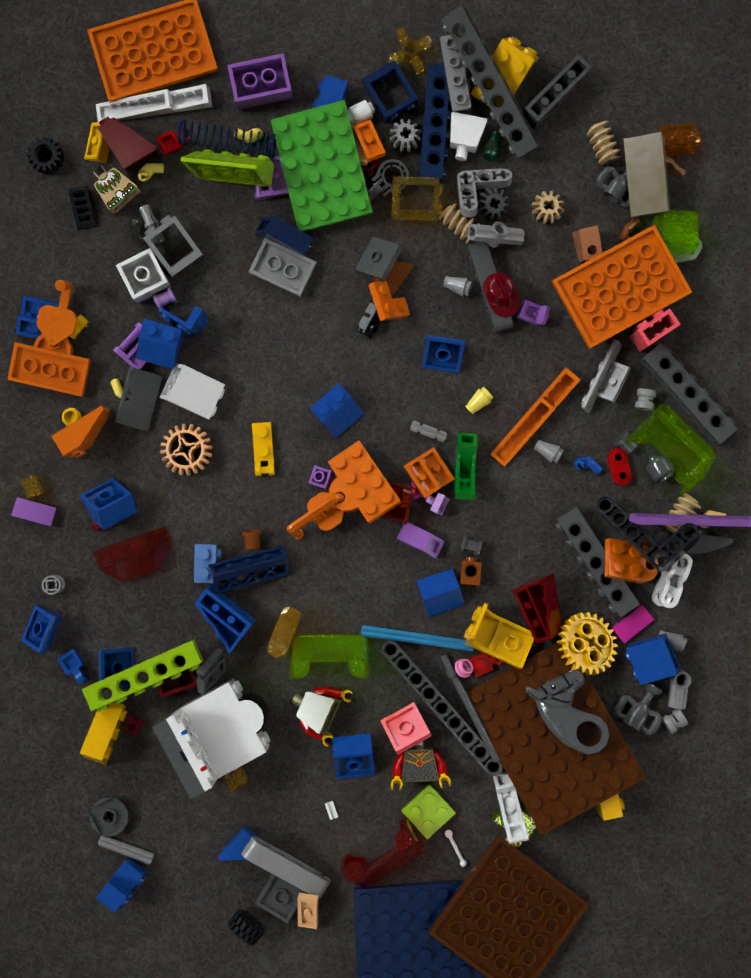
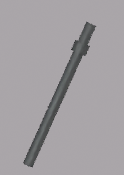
M447 654L441 656L440 658L447 670L446 674L449 679L451 678L493 762L499 761L500 759L455 667H453Z

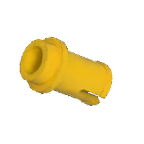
M81 314L77 317L75 332L70 336L73 339H76L84 327H88L89 321Z

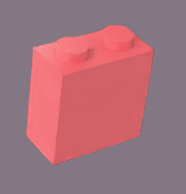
M661 309L648 319L649 323L645 320L633 328L634 333L629 337L640 352L681 324L671 309L665 312Z

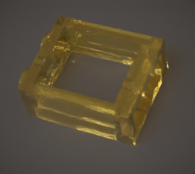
M393 176L392 220L438 221V215L442 213V203H438L439 196L443 194V184H439V178ZM400 184L434 185L433 211L400 210Z

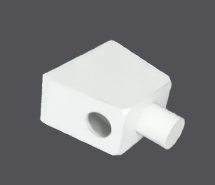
M456 112L451 113L449 148L457 149L455 159L466 161L468 152L476 153L486 127L487 118Z

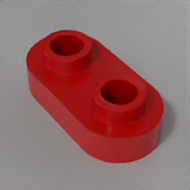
M621 448L612 449L607 455L612 481L618 486L627 485L632 479L627 453ZM616 454L621 456L620 461L615 459ZM621 472L625 474L624 480L619 477Z

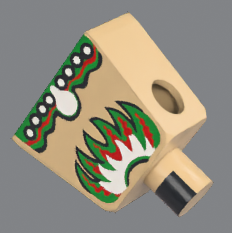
M99 166L94 171L95 176L99 179L95 182L94 186L113 215L141 192L132 181L116 168H112L107 172L103 166Z

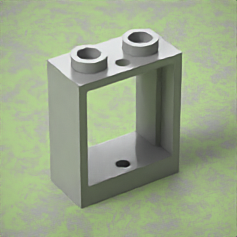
M167 215L160 220L161 225L155 229L152 226L144 232L146 236L143 239L172 277L203 254L175 215L172 217ZM174 223L193 250L172 266H169L151 239Z

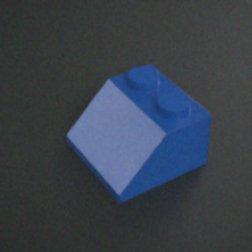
M144 319L138 339L137 359L174 370L185 333L182 329Z
M339 383L310 408L336 439L365 414Z
M114 478L79 495L94 522L103 530L112 527L114 524L137 512L132 494Z
M371 734L332 738L333 759L337 779L375 775Z

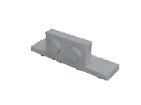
M451 35L440 37V44L452 111L471 109L469 90H471L469 78L466 79L465 72L467 70L462 64V55L460 52L457 53L452 45L453 39Z
M616 339L613 340L612 344L608 345L605 359L600 362L598 373L591 380L590 390L582 399L581 408L588 414L597 397L615 403L631 370L630 367L615 362L622 347Z

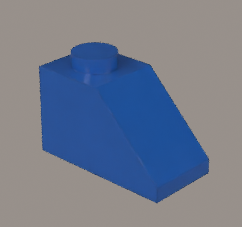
M245 825L219 853L217 859L220 861L247 860L241 853L251 837L258 836Z

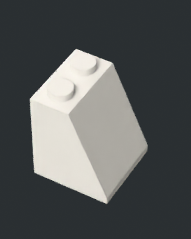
M176 363L160 398L201 417L210 419L217 410L216 404L218 399H221L224 395L225 389L223 388L225 384L188 366Z

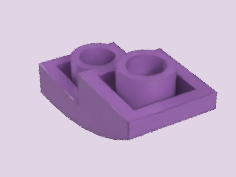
M314 465L308 483L329 490L331 483L337 478V475L331 470Z
M17 497L11 516L51 526L56 508Z

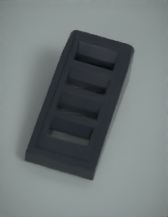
M87 186L68 189L77 229L96 227L90 189ZM82 202H86V203H87V204H85V205H80V206L77 205V203H82ZM83 210H88V211H89V212H87V213L79 214V211H83ZM90 217L91 219L89 221H80L82 218Z

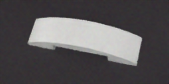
M506 770L502 771L499 775L493 776L508 842L513 844L527 841L529 838L516 789Z

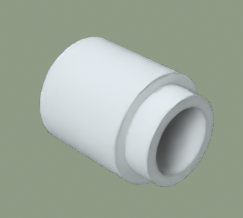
M366 100L349 107V110H347L351 126L373 118V113H375L371 102L367 103Z

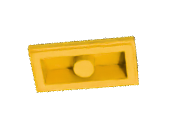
M92 122L84 159L107 163L110 147L97 128L100 126L99 122Z

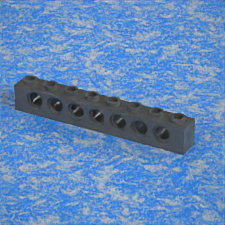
M461 5L442 18L444 23L442 27L447 35H451L455 51L457 53L460 52L462 55V64L466 70H470L472 74L471 80L475 87L480 88L482 92L480 96L485 105L488 104L492 110L490 111L492 119L495 122L498 121L502 137L504 139L507 138L510 145L508 147L513 156L516 155L519 158L541 144L466 6ZM461 25L466 30L463 37H460L457 32ZM470 43L475 46V52L472 55L467 51V46ZM478 61H483L485 64V69L482 72L477 70ZM488 78L494 81L493 89H489L486 86ZM498 95L504 99V104L501 107L495 102ZM506 113H510L513 116L511 124L505 121ZM516 130L521 131L523 134L521 141L516 140L514 137Z

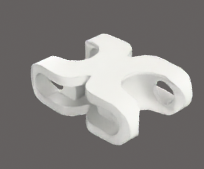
M684 554L668 570L661 572V577L658 579L652 594V601L657 606L673 608L678 604L683 591V583L688 578L693 561L688 554Z

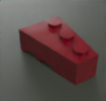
M554 573L526 582L512 590L536 643L552 639L562 632Z

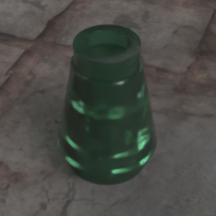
M498 131L491 132L482 149V157L490 162H494L500 157L502 135Z

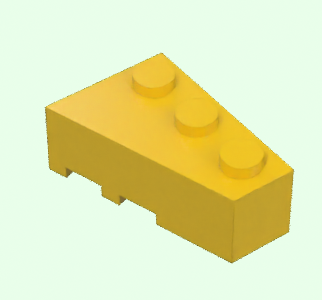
M115 701L108 704L109 708L100 712L97 710L80 751L84 758L104 765L107 764L112 754L114 741L117 740L120 733V724L125 721L128 712L125 710L126 706L124 704H116Z

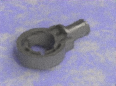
M389 159L379 166L376 175L371 178V181L373 183L379 177L381 178L367 189L370 202L387 188L389 189L382 194L383 197L390 193H397L407 185L409 171L403 162ZM386 164H397L392 165V168H396L400 172L402 180L404 178L403 173H405V181L401 187L398 186L402 181H399L396 185L386 182L384 173L390 168L389 165L384 169Z

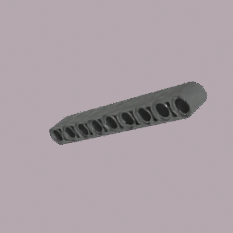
M394 640L385 641L382 646V652L388 661L490 776L499 775L502 772V764L499 760L497 761L498 766L496 769L490 770L488 768V764L493 762L479 735L402 647ZM389 644L395 645V653L388 654L385 650L386 646ZM407 659L409 661L408 667L400 668L398 666L399 660ZM415 673L422 676L421 681L418 683L411 681V676ZM432 688L434 695L432 697L424 696L425 689ZM439 703L447 705V709L443 712L438 711L436 707ZM456 717L460 719L459 724L451 726L449 724L451 718ZM465 732L472 733V738L469 741L462 739ZM478 747L485 748V752L482 755H476L475 750Z

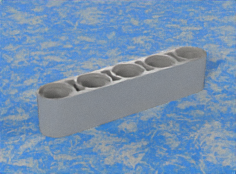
M256 836L251 837L241 853L245 859L308 894L318 895L319 899L331 883V880L327 876H322L320 871Z

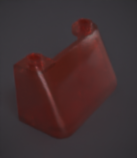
M406 816L399 820L400 830L395 836L396 846L368 863L364 855L355 857L348 853L342 857L341 872L348 882L360 887L373 886L423 852L424 843Z

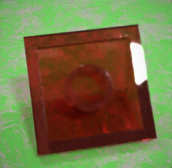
M387 480L402 503L380 518L407 525L416 487Z

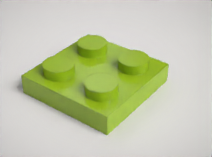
M430 783L401 809L404 815L427 840L456 814Z

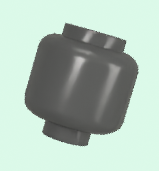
M657 454L648 460L649 464L646 470L654 482L664 484L675 476L673 474L675 467L666 455L658 456Z

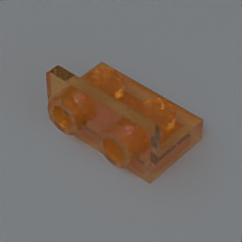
M696 123L658 126L657 132H663L666 156L697 153L700 136Z

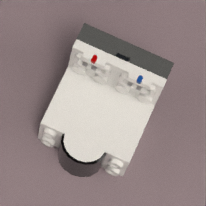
M234 678L166 714L152 726L190 799L212 788L218 778L266 753L270 746L269 742L271 740L266 731L262 732L269 718L267 703L257 694H242V685L238 680L235 681Z

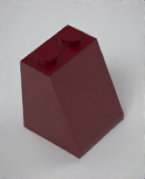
M108 116L99 122L98 130L125 171L157 151L155 145L116 118L110 119Z

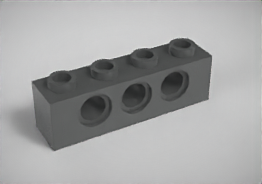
M579 54L524 108L523 113L535 129L588 77L592 67Z

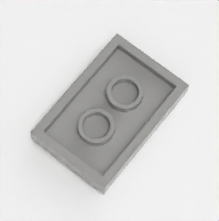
M264 238L250 267L249 274L301 298L317 262Z

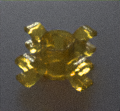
M401 27L396 30V37L401 43L402 48L400 51L388 55V61L390 63L395 60L397 64L403 60L411 62L418 75L424 71V65L418 57V52L431 47L432 40L429 35L422 37L419 41L408 39L404 28ZM411 48L414 52L407 53L405 50Z

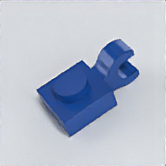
M75 648L57 659L66 675L73 674L78 684L89 679L81 669L85 663Z

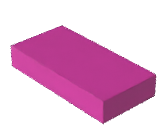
M640 604L611 627V629L614 630L623 643H626L654 619L645 607Z

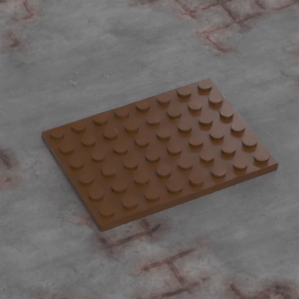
M555 643L526 659L522 669L513 666L467 692L503 767L541 836L646 778L585 672L582 673L585 683L575 692L571 707L599 716L607 724L609 739L605 748L598 754L588 756L580 754L562 744L546 726L536 701L525 691V688L530 686L537 689L547 681L572 671V664L566 665L568 659L561 658L564 651H558L562 647V644ZM584 723L578 727L576 732L579 742L585 746H594L600 741V731L594 724Z

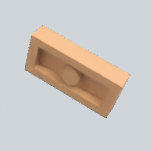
M299 892L297 898L298 926L317 929L319 924L318 895Z

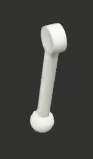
M446 830L445 836L449 838L456 851L461 867H466L467 861L463 859L452 837V831Z

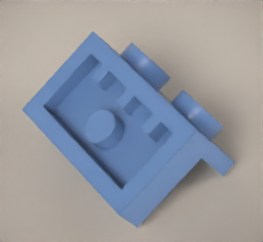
M195 544L194 583H213L208 565L221 560L222 549H218V545Z

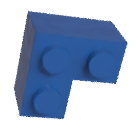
M127 857L96 899L114 913L119 907L123 909L134 894L131 891L134 886L139 887L145 880L143 875L146 869L132 858Z

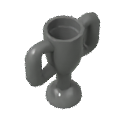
M605 167L597 177V186L604 190L603 195L615 204L619 203L623 208H630L629 198L626 202L623 199L628 189L627 171L624 174H619L614 167ZM612 173L614 179L609 185L603 184L607 176Z
M646 683L645 689L647 692L641 702H637L629 695H623L614 708V714L634 729L642 731L646 735H653L659 728L662 717L660 713L650 710L648 705L654 695H660L663 691L650 683ZM627 701H629L632 705L631 709L627 714H622L621 711ZM654 716L652 724L647 729L644 725L647 717Z

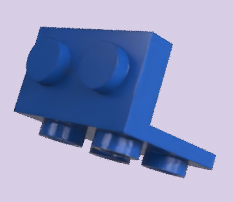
M195 306L186 322L161 307L158 309L162 314L160 317L172 326L177 324V327L189 336L191 334L197 336L200 330H204L209 322L207 314L197 306Z

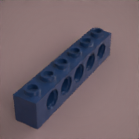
M428 63L419 182L442 183V178H446L447 166H443L444 159L448 158V147H445V140H449L450 129L446 128L447 122L451 121V110H448V103H451L443 64ZM442 84L445 88L439 90L435 86ZM441 103L443 107L436 108L434 107V104ZM434 121H439L442 125L440 127H435L432 125V123ZM438 140L440 145L433 146L430 142ZM435 158L439 163L432 165L429 160Z

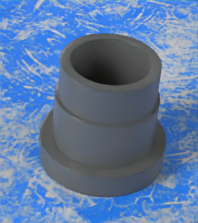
M625 430L620 433L613 443L629 454L637 447L638 443L630 436L631 433Z

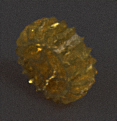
M288 606L283 608L267 647L268 654L281 659L286 656L302 616L300 611Z

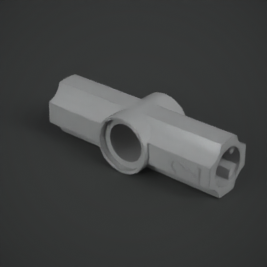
M495 222L492 226L470 224L467 234L469 240L486 242L490 247L494 248L498 247L499 244L521 245L524 242L525 235L523 229L509 228L502 222Z

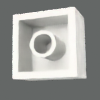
M151 248L116 265L130 295L137 304L152 297L153 294H158L171 287Z

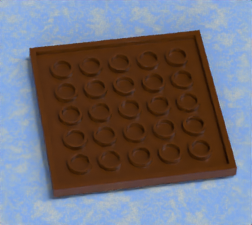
M497 834L429 928L428 933L487 978H538L589 904Z

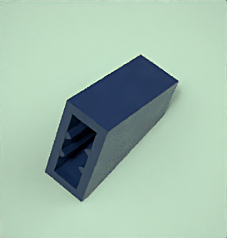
M274 215L263 217L255 232V235L263 239L267 238L301 255L307 254L312 247L311 241L313 237Z

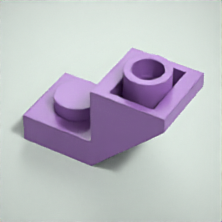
M404 522L397 537L398 540L408 546L419 549L433 558H437L445 542L408 522Z

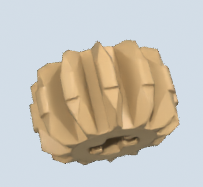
M543 191L541 196L537 195L535 197L536 202L532 203V207L535 209L532 211V214H538L536 217L537 221L543 218V224H546L547 220L553 224L554 218L557 220L561 218L560 214L564 212V208L561 206L564 204V201H558L559 194L554 197L553 191H550L549 195ZM550 205L551 209L546 210L545 206Z

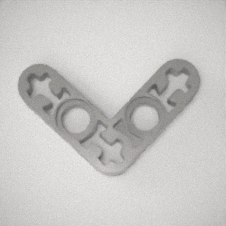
M508 169L461 171L457 175L461 215L470 218L477 214L478 201L476 189H485L487 187L491 189L493 186L497 188L508 187L512 183V172ZM486 177V178H488L489 180H488V181H482V180H480V178ZM470 192L472 195L465 196L463 193Z

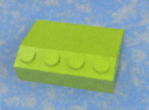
M205 149L203 152L195 151L181 157V162L201 180L271 187L275 165L267 156L259 155L257 158L245 153H241L238 156L226 151L220 154Z

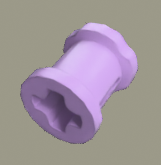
M170 287L158 295H152L158 309L171 303H177Z

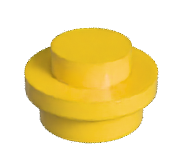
M68 408L62 414V421L66 426L82 418L81 413L75 408Z

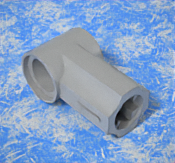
M680 669L677 675L669 677L668 707L686 709L691 677ZM679 675H683L684 678L682 682L677 683V677Z

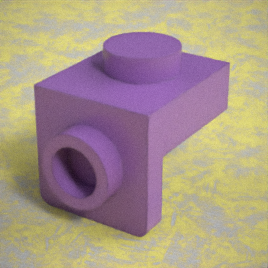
M523 299L516 318L532 325H545L549 318L550 307L540 306Z

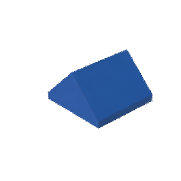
M427 335L422 368L459 373L465 340Z
M453 569L416 581L428 617L465 605Z
M35 605L21 641L40 654L50 651L63 615Z
M134 647L104 648L99 650V681L134 666ZM122 680L121 686L130 687V682Z

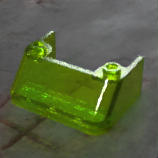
M663 403L650 413L626 441L630 444L635 439L638 443L645 445L651 442L663 455H666L677 468L675 470L676 480L684 485L679 493L681 496L705 478L716 458L713 449L670 407Z

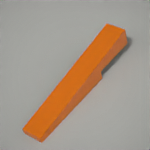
M565 367L490 455L505 467L581 379Z

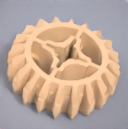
M182 424V430H180L179 426H175V433L169 430L168 432L171 437L169 438L166 435L163 437L165 440H168L167 444L161 443V446L166 447V450H160L161 454L167 455L162 460H169L166 467L169 468L174 465L172 472H176L179 469V475H183L186 470L188 476L191 475V469L195 474L198 473L197 467L204 470L205 467L201 463L209 464L205 457H212V454L208 453L207 450L213 449L210 445L206 446L211 439H203L207 433L202 432L199 434L201 431L200 427H197L194 431L193 424H190L188 430L186 424ZM184 435H194L199 441L188 443ZM178 438L179 447L172 452V445ZM185 445L191 447V450H188L190 451L188 454L182 452ZM201 447V454L197 461H194V452ZM184 456L190 465H180L174 458Z

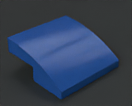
M26 295L23 296L21 315H18L15 334L37 339L42 334L36 324L40 308L45 305L59 307V303Z

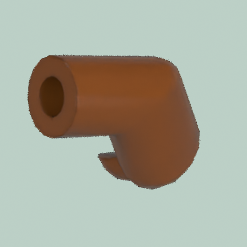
M638 218L632 219L624 226L619 236L620 242L631 238L629 234L641 225Z

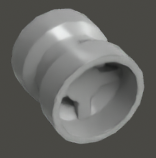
M637 389L638 401L635 402V409L654 411L655 405L653 400L656 398L657 391Z
M60 575L47 576L42 581V589L46 594H58L65 589V580Z
M675 709L672 714L662 717L664 725L671 734L676 733L678 728H684L689 725L680 709Z

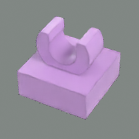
M438 493L436 498L429 495L425 502L432 505L431 511L442 516L450 499Z

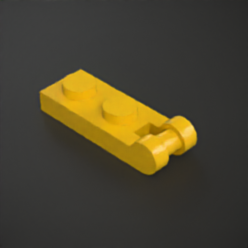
M271 422L252 423L255 476L259 477L262 474L275 475ZM261 461H268V466L261 467Z

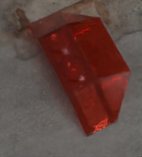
M162 527L108 545L93 553L100 571L124 582L160 569L172 543L167 528Z

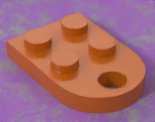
M613 538L605 540V577L634 583H645L656 577L658 571L652 566L649 570L646 567V560L627 541ZM643 545L642 550L648 551L651 549L646 545Z

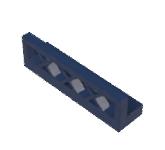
M283 546L208 565L213 579L215 594L290 574L288 556ZM284 564V569L274 570L278 565ZM259 570H265L263 575L257 576L255 574ZM247 575L244 580H237L239 576ZM228 580L225 585L218 586V581Z

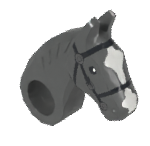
M569 671L547 681L537 689L527 686L525 691L536 701L546 726L562 744L587 756L598 754L605 748L609 739L607 724L599 716L571 707L575 692L585 683L584 676L580 671ZM584 723L594 724L600 731L599 743L589 747L581 744L576 734L578 727Z

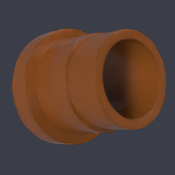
M261 530L242 531L246 549L260 548Z

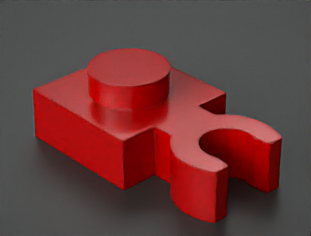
M173 130L156 137V142L165 157L182 149L181 143H178L177 134ZM189 136L185 137L186 143L188 142Z
M485 653L468 659L473 665L475 677L494 670L492 667L494 663L497 665L504 663Z

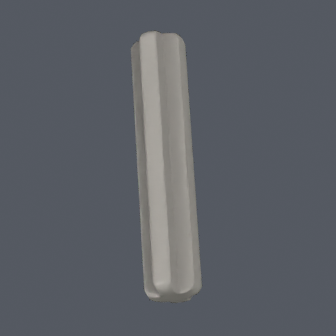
M101 835L99 838V846L145 864H151L154 858L153 853L112 837Z

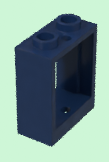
M395 60L362 79V86L385 124L389 121L393 123L400 118L401 114L405 112L411 113L417 108L418 97ZM396 75L409 99L387 111L373 88Z

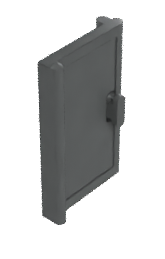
M129 367L115 423L137 428L144 432L148 431L163 376Z

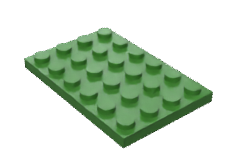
M345 100L271 120L273 132L276 134L275 140L297 228L300 231L306 232L373 214Z

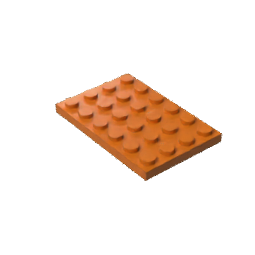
M197 0L180 1L87 30L109 103L118 99L145 94L218 71Z
M655 225L552 280L554 288L588 349L692 293Z

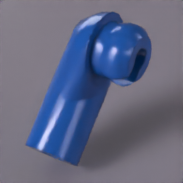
M590 456L579 457L575 460V468L578 470L590 468L597 475L603 469Z

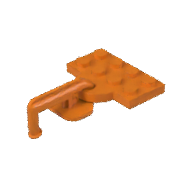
M57 280L55 287L58 291H61L59 307L45 305L40 308L36 324L42 334L36 339L34 346L14 342L7 380L84 397L91 359L73 355V347L68 339L69 336L74 334L77 322L76 314L68 310L73 285L69 281Z
M358 440L328 461L337 475V478L331 483L329 493L320 492L311 498L307 504L308 512L289 524L286 530L296 539H301L304 535L301 528L314 520L321 530L330 531L341 524L344 512H354L358 509L367 522L371 524L402 502Z

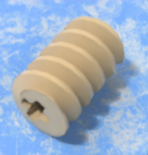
M608 120L593 125L587 132V136L591 138L590 144L594 145L592 149L597 152L595 156L600 159L598 163L602 166L612 163L621 157L616 156L620 149H613L617 142H610L615 136L607 134L612 129L604 127L609 123Z
M454 203L441 213L438 220L444 218L443 225L449 224V230L456 228L454 234L458 235L461 233V240L467 238V245L471 241L467 236L468 227L470 224H473L474 218L467 220V217L461 215L460 209L455 210L457 203Z
M682 492L684 498L679 497L677 499L680 504L675 503L673 505L675 510L669 511V514L697 515L694 508L701 509V506L692 496ZM683 525L662 526L675 533Z

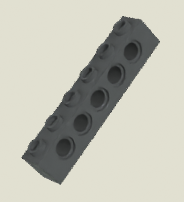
M659 343L640 361L715 446L722 444L738 430L734 426V420L729 416H725L722 412V407L710 399L709 392L696 383L697 379L691 373L688 374L684 369V364L671 355V349L667 345ZM661 360H665L668 363L667 369L661 367ZM674 374L680 377L681 381L679 384L674 382ZM687 388L693 391L692 398L686 395ZM700 403H703L706 407L704 413L699 410ZM713 417L717 418L718 420L717 427L713 426L711 423Z
M573 507L556 518V529L560 534L564 533L567 540L565 543L571 551L574 549L577 553L576 560L581 567H586L588 571L586 573L587 577L592 583L595 582L598 589L596 590L602 599L606 598L609 605H607V608L611 614L622 617L638 607L640 604L625 581L610 578L609 583H602L601 578L605 574V550L578 508ZM573 525H576L579 529L576 536L570 533V528ZM584 541L589 544V549L586 552H583L580 548L581 543ZM595 557L600 562L597 568L591 566V560ZM618 590L620 598L615 601L612 598V593Z

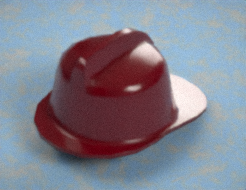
M493 273L486 278L483 284V291L493 312L501 317H509L515 314L520 307V298L510 277L504 273Z

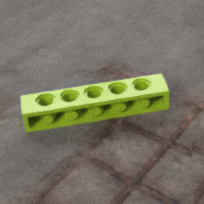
M193 639L86 686L82 691L90 710L97 709L100 712L109 708L108 704L111 702L121 703L128 699L127 695L134 693L136 696L145 692V687L152 685L154 688L163 684V679L170 677L172 680L181 676V672L189 669V672L198 669L200 663L204 660ZM179 655L185 658L186 662L183 666L176 663V657ZM158 664H165L167 672L164 674L160 673L157 668ZM140 672H146L149 680L146 682L142 681L139 677ZM122 680L130 682V689L126 690L121 686ZM104 688H109L112 691L110 698L104 696Z

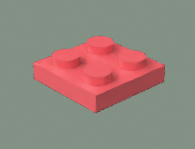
M414 702L380 720L398 755L432 736Z

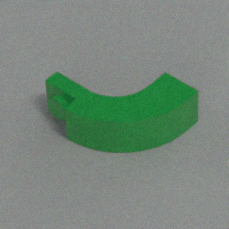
M458 433L454 479L455 499L475 500L477 434Z

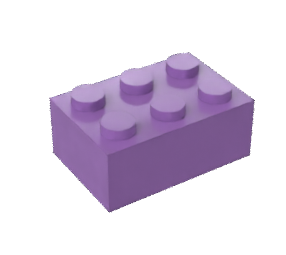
M284 53L227 65L238 110L293 99Z

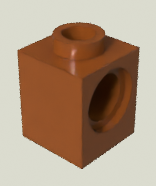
M466 557V561L461 560L460 584L480 586L482 562H477L478 558ZM470 565H473L476 569L473 576H467L465 572L466 568Z

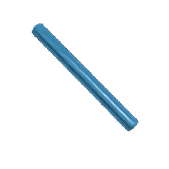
M365 625L361 629V635L366 637L474 651V648L464 644L465 639Z

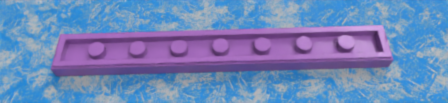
M631 513L629 521L641 525H684L686 523H693L696 526L751 527V516Z

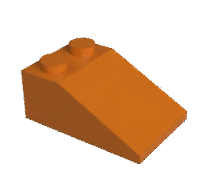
M100 406L52 435L51 437L62 455L69 458L75 457V459L86 454L85 451L90 448L112 412L110 409Z

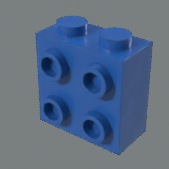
M667 633L630 643L626 648L627 659L629 662H632L634 677L636 680H639L640 685L675 676L680 671V666Z

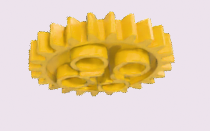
M581 612L565 620L566 625L560 627L564 632L558 633L562 637L561 640L557 641V643L562 644L558 651H564L561 658L568 659L566 665L572 664V670L578 669L581 673L585 672L586 676L591 674L597 675L605 672V669L611 667L610 663L615 661L612 656L617 655V652L613 648L618 647V645L613 643V640L617 639V637L611 636L614 630L607 629L609 623L603 624V617L597 620V614L590 615V612L585 614Z

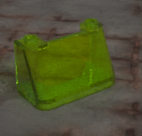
M361 634L298 635L292 644L290 678L305 677L309 672L312 662H349V670L354 677L369 678V640Z

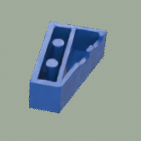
M212 584L203 591L195 602V605L208 624L210 623L215 630L218 639H221L229 654L257 620L224 593L215 594Z

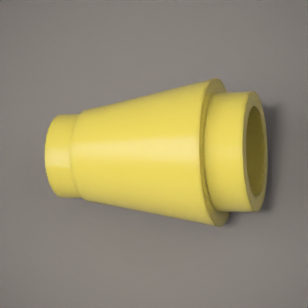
M483 386L481 389L478 388L465 407L474 414L490 404L494 397Z

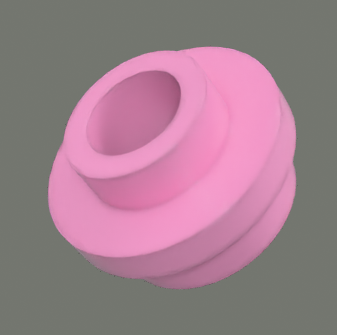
M459 659L455 663V670L460 677L467 678L473 672V665L468 659Z

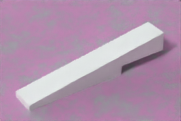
M203 84L175 91H169L168 89L118 99L110 103L109 101L96 104L98 122L108 116L110 119L114 117L122 121L213 106L210 88Z

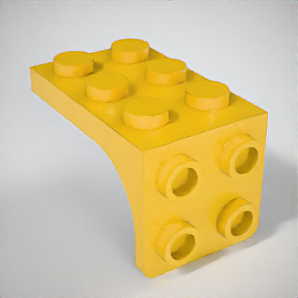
M512 36V38H502L493 54V58L512 93L515 95L532 66L538 62L539 57L536 56L538 52L530 47H522V42ZM488 78V79H487V81H486V86H487V88L493 89V87H494V81H493V79H491V78ZM474 87L471 95L483 102L480 96L482 94L480 88ZM498 95L495 102L501 107L504 104V99Z
M487 603L478 606L471 618L474 622L470 624L464 634V638H466L464 644L518 669H522L534 641L531 631L488 610Z

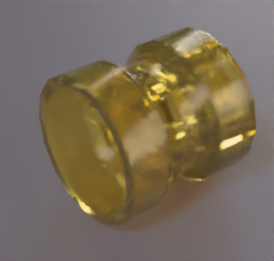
M33 475L20 481L21 487L25 488L27 500L45 493L44 488L39 484L40 479L38 475Z
M241 766L235 769L232 774H227L223 777L225 784L233 793L239 790L240 785H246L250 782L249 776Z

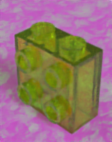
M670 209L668 212L658 213L657 216L653 217L652 225L656 226L670 253L694 255L699 246L698 211Z

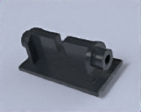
M373 300L370 301L365 311L366 314L370 315L369 318L362 316L357 325V332L362 335L365 334L369 339L377 332L380 323Z

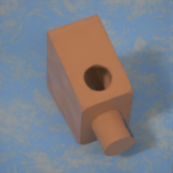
M598 225L572 232L579 262H587L602 253Z

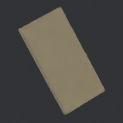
M663 132L624 139L631 217L670 211Z

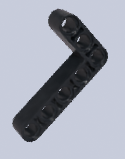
M601 497L596 503L600 515L657 571L663 572L668 570L699 541L700 535L697 526L693 523H686L659 546L638 524L629 521L630 516L610 497ZM605 504L611 505L610 509L606 511L602 510V507ZM618 517L624 518V521L621 524L615 523V520ZM636 530L638 534L635 537H629V532ZM687 531H694L695 535L688 538L685 536ZM645 544L652 545L648 551L642 550V547ZM673 544L681 546L677 551L670 550V547ZM659 557L666 559L665 563L661 565L655 562Z

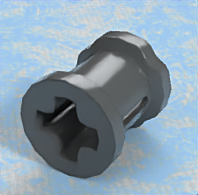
M464 535L459 552L465 551L478 557L483 541L468 539Z

